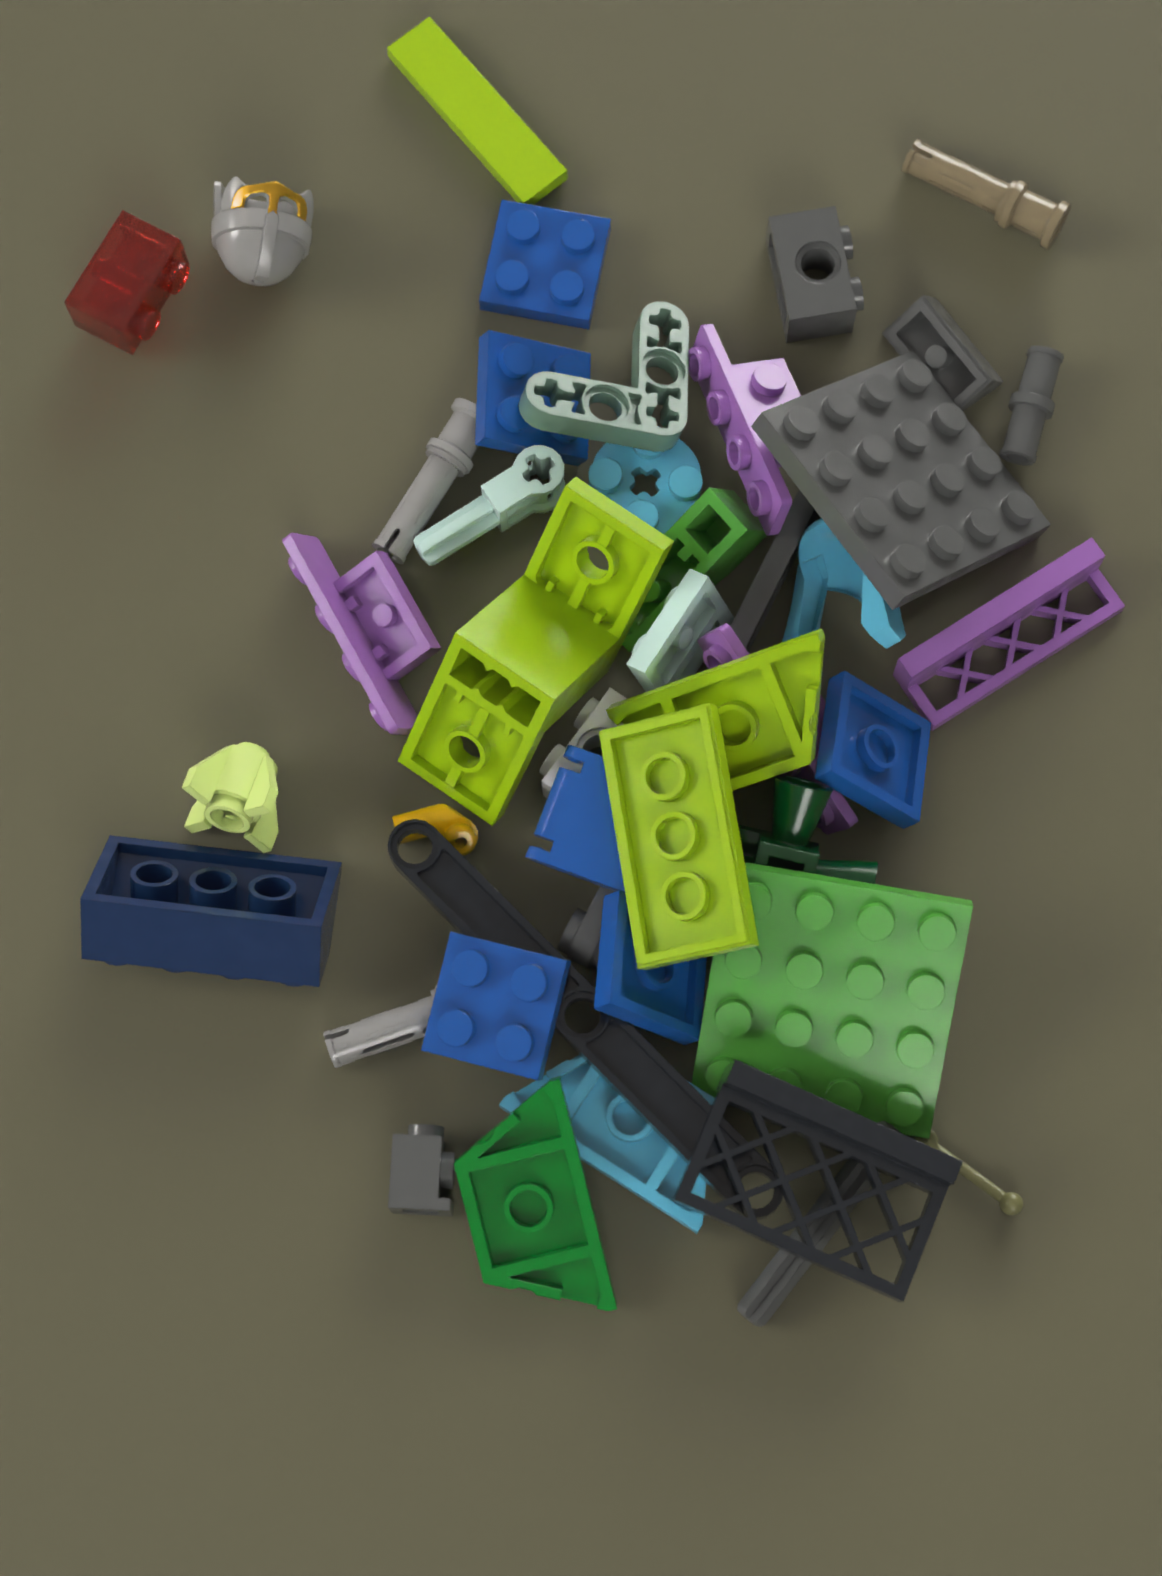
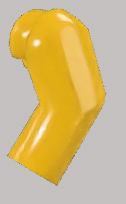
M435 804L392 816L394 827L412 819L426 821L435 827L462 856L471 853L478 841V830L475 824L446 804ZM418 833L410 834L400 844L422 839L426 836Z

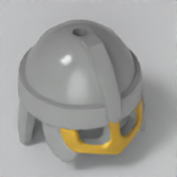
M237 176L228 182L226 188L222 182L214 181L211 241L226 269L234 277L243 283L253 286H272L285 280L294 272L301 261L309 254L312 242L311 224L314 202L311 190L298 194L278 181L247 185ZM262 196L266 199L267 202L252 200L250 198Z

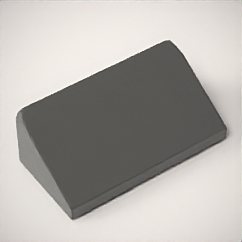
M922 295L882 332L899 355L914 351L962 411H965L1003 383V380L934 297Z

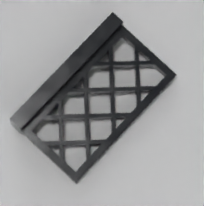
M735 1059L725 1067L716 1089L718 1092L672 1201L897 1302H904L948 1187L955 1183L963 1161ZM728 1104L751 1115L760 1138L733 1149H728L719 1126ZM764 1120L783 1129L769 1134ZM794 1133L807 1139L816 1164L786 1175L772 1141ZM714 1139L720 1154L705 1159ZM763 1145L776 1180L745 1191L732 1156ZM821 1146L839 1153V1155L826 1159ZM850 1158L863 1164L873 1189L843 1201L829 1166ZM723 1161L736 1196L713 1203L691 1193L700 1170ZM819 1170L833 1205L803 1217L789 1182ZM877 1171L896 1180L883 1185ZM902 1184H908L928 1193L929 1195L920 1217L899 1226L885 1191ZM779 1186L793 1221L771 1229L758 1223L748 1198ZM876 1196L889 1231L859 1242L846 1207ZM739 1202L744 1216L724 1207ZM836 1211L850 1246L832 1254H827L815 1248L805 1223ZM796 1227L801 1242L782 1234V1232ZM915 1228L910 1243L907 1245L903 1232ZM893 1237L902 1259L894 1283L872 1274L863 1248ZM853 1253L858 1267L839 1258Z

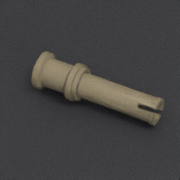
M920 139L913 143L912 148L915 150H909L903 163V173L919 178L995 215L994 221L1003 229H1008L1012 226L1039 239L1040 247L1046 250L1052 247L1068 217L1071 203L1063 200L1057 204L1029 190V183L1023 180H1013L1009 184L924 143Z

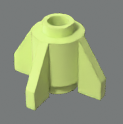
M242 742L238 745L226 746L189 768L182 789L197 801L191 808L184 827L191 833L210 829L212 825L230 833L245 832L244 838L263 853L272 851L279 832L276 798L278 795L276 776L278 767L274 760L270 758L269 753L257 744Z

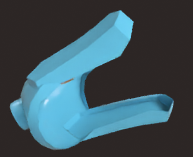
M820 518L814 521L804 531L798 549L799 565L797 567L790 613L782 642L820 628L827 590L848 594L862 603L861 624L869 635L887 649L900 642L906 636L900 607L892 610L823 519Z

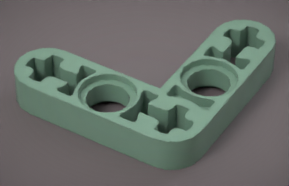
M656 301L648 304L642 310L632 336L631 387L542 371L533 374L525 385L518 404L521 416L529 425L542 431L649 451L664 452L672 449L678 442L688 419L689 323L687 317L677 306L668 302ZM658 326L663 327V334L668 336L663 347H656L659 341ZM650 367L664 369L673 378V383L661 385L654 382L648 376L646 369ZM540 395L550 397V404L554 407L544 405V398ZM572 400L579 402L575 412H572L575 403ZM604 403L610 406L615 411L617 419L613 421L598 419L592 414L589 404ZM656 405H663L660 411V423L665 428L658 427L656 419L651 417Z

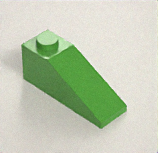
M709 487L664 534L672 539L674 543L622 644L628 652H632L637 640L648 632L662 611L667 595L674 587L680 584L689 569L709 576L715 586L729 575L767 536L759 518L750 512L749 507L733 490Z

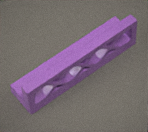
M1092 537L898 658L893 677L921 717L931 722V731L1123 611L1124 603L1099 570L1105 554ZM1084 581L1088 582L1104 604L1103 607L1090 615L1065 611L1068 591ZM1059 598L1057 609L1046 607V605ZM1030 615L1055 620L1052 638L1043 645L1017 640L1020 622ZM1062 622L1074 624L1061 633ZM1011 628L1010 639L998 637V635ZM982 645L1007 650L1004 669L995 675L969 671L972 653ZM1015 652L1027 654L1013 663ZM964 657L962 669L950 667ZM935 675L960 680L956 699L936 711L919 686ZM967 682L979 684L965 693Z

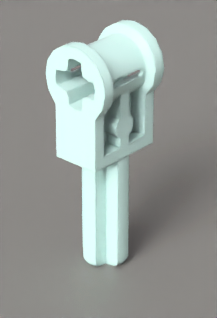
M533 445L525 448L517 455L512 467L481 485L482 495L414 538L415 548L422 560L429 566H434L498 526L501 532H504L533 513H547L554 510L565 487L564 463L561 456L554 449L545 445ZM537 474L541 480L549 478V483L542 485L538 479L530 481L529 477Z

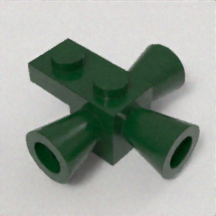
M786 775L774 777L772 832L738 824L744 861L747 863L875 884L878 862L819 860V843L812 842L810 839L833 789L814 781Z

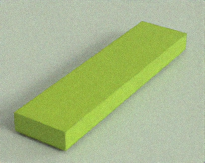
M430 16L387 47L388 58L516 202L534 205L568 179L567 169Z

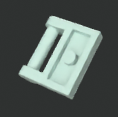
M689 569L680 584L674 587L667 595L662 611L648 632L642 635L634 645L632 656L626 665L645 692L696 674L704 662L703 650L699 646L697 639L725 623L731 626L734 617L709 576Z

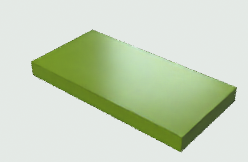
M707 703L599 731L637 968L649 970L759 946L718 706Z

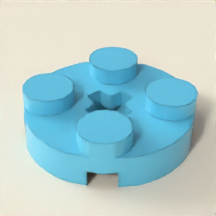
M681 439L678 440L672 449L664 452L605 443L597 452L588 472L589 485L662 534H665L702 493L703 481L699 462L693 451ZM640 474L655 476L657 478L655 487L658 493L652 497L645 491L635 495L631 491L635 486L634 477Z

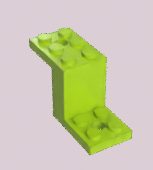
M578 477L572 479L565 485L524 575L455 632L397 761L493 826L504 815L544 732L608 673L674 541ZM588 546L595 547L604 553L609 564L608 570H602L590 561L587 550ZM461 736L469 738L476 744L480 757L470 755L463 748Z

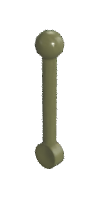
M932 1130L929 1139L916 1136L914 1138L921 1143L959 1159L939 1144L938 1136ZM965 1162L962 1163L959 1173L997 1200L1004 1214L1014 1216L1022 1211L1023 1200L1019 1194L1015 1192L1006 1193Z

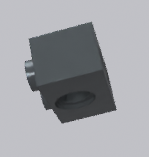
M836 206L769 216L766 245L786 343L853 332L856 312L864 309L863 289L859 276L850 277L847 260L853 259L852 237L848 225H839ZM810 268H819L824 270L829 277L822 280H814L806 276L804 271Z

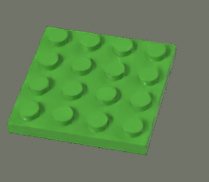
M745 862L759 946L713 955L692 1084L715 1099L718 1092L716 1089L725 1067L736 1059L874 1122L886 1121L904 1135L929 1139L973 911L972 900Z

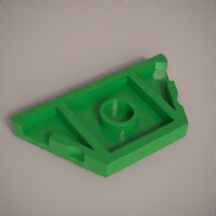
M554 1077L454 1162L483 1283L511 1290L515 1288L533 1291L538 1296L555 1300L566 1298L597 1305V1309L604 1311L616 1310L617 1301L561 1077Z

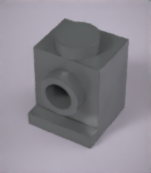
M430 1124L408 1125V1134L393 1133L388 1208L393 1214L453 1217L454 1204L450 1198H442L443 1189L454 1188V1162L456 1160L455 1152H445V1127Z

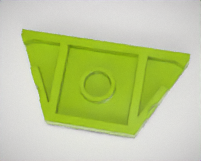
M822 628L619 701L606 709L607 714L618 726L621 722L628 724L707 703L717 705L732 791L807 766L815 759L825 644L824 632Z

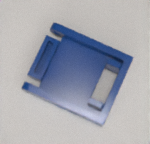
M568 745L563 757L573 763L582 765L581 772L577 773L559 767L534 832V836L552 842V848L548 852L541 847L529 845L525 857L541 865L607 889L625 892L603 756Z

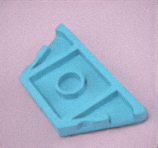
M580 1055L550 1069L543 1076L542 1080H536L516 1093L513 1091L502 1099L499 1104L500 1108L510 1114L547 1081L560 1076L581 1160L697 1234L703 1224V1214L672 1201L687 1163ZM690 1083L711 1105L713 1104L714 1097ZM698 1175L691 1193L705 1199L706 1182Z

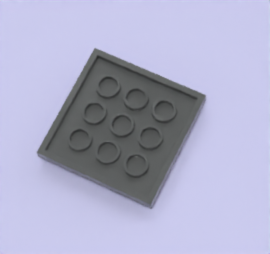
M914 351L763 411L751 426L892 610L1039 538L1051 525L1038 509L1034 500L1026 494L1003 465L999 456L988 446L966 418L965 413L954 403L934 378L930 369L919 359Z

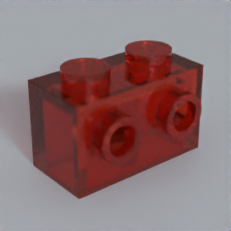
M122 210L64 302L74 325L133 355L142 340L148 341L154 335L161 319L160 310L170 294H178L187 281L190 267L181 239Z

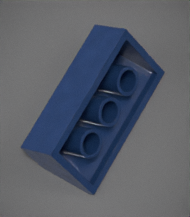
M110 835L80 899L82 959L103 961L114 966L129 964L162 968L173 973L188 971L221 975L232 980L247 978L280 982L292 987L303 985L319 987L330 954L342 862Z

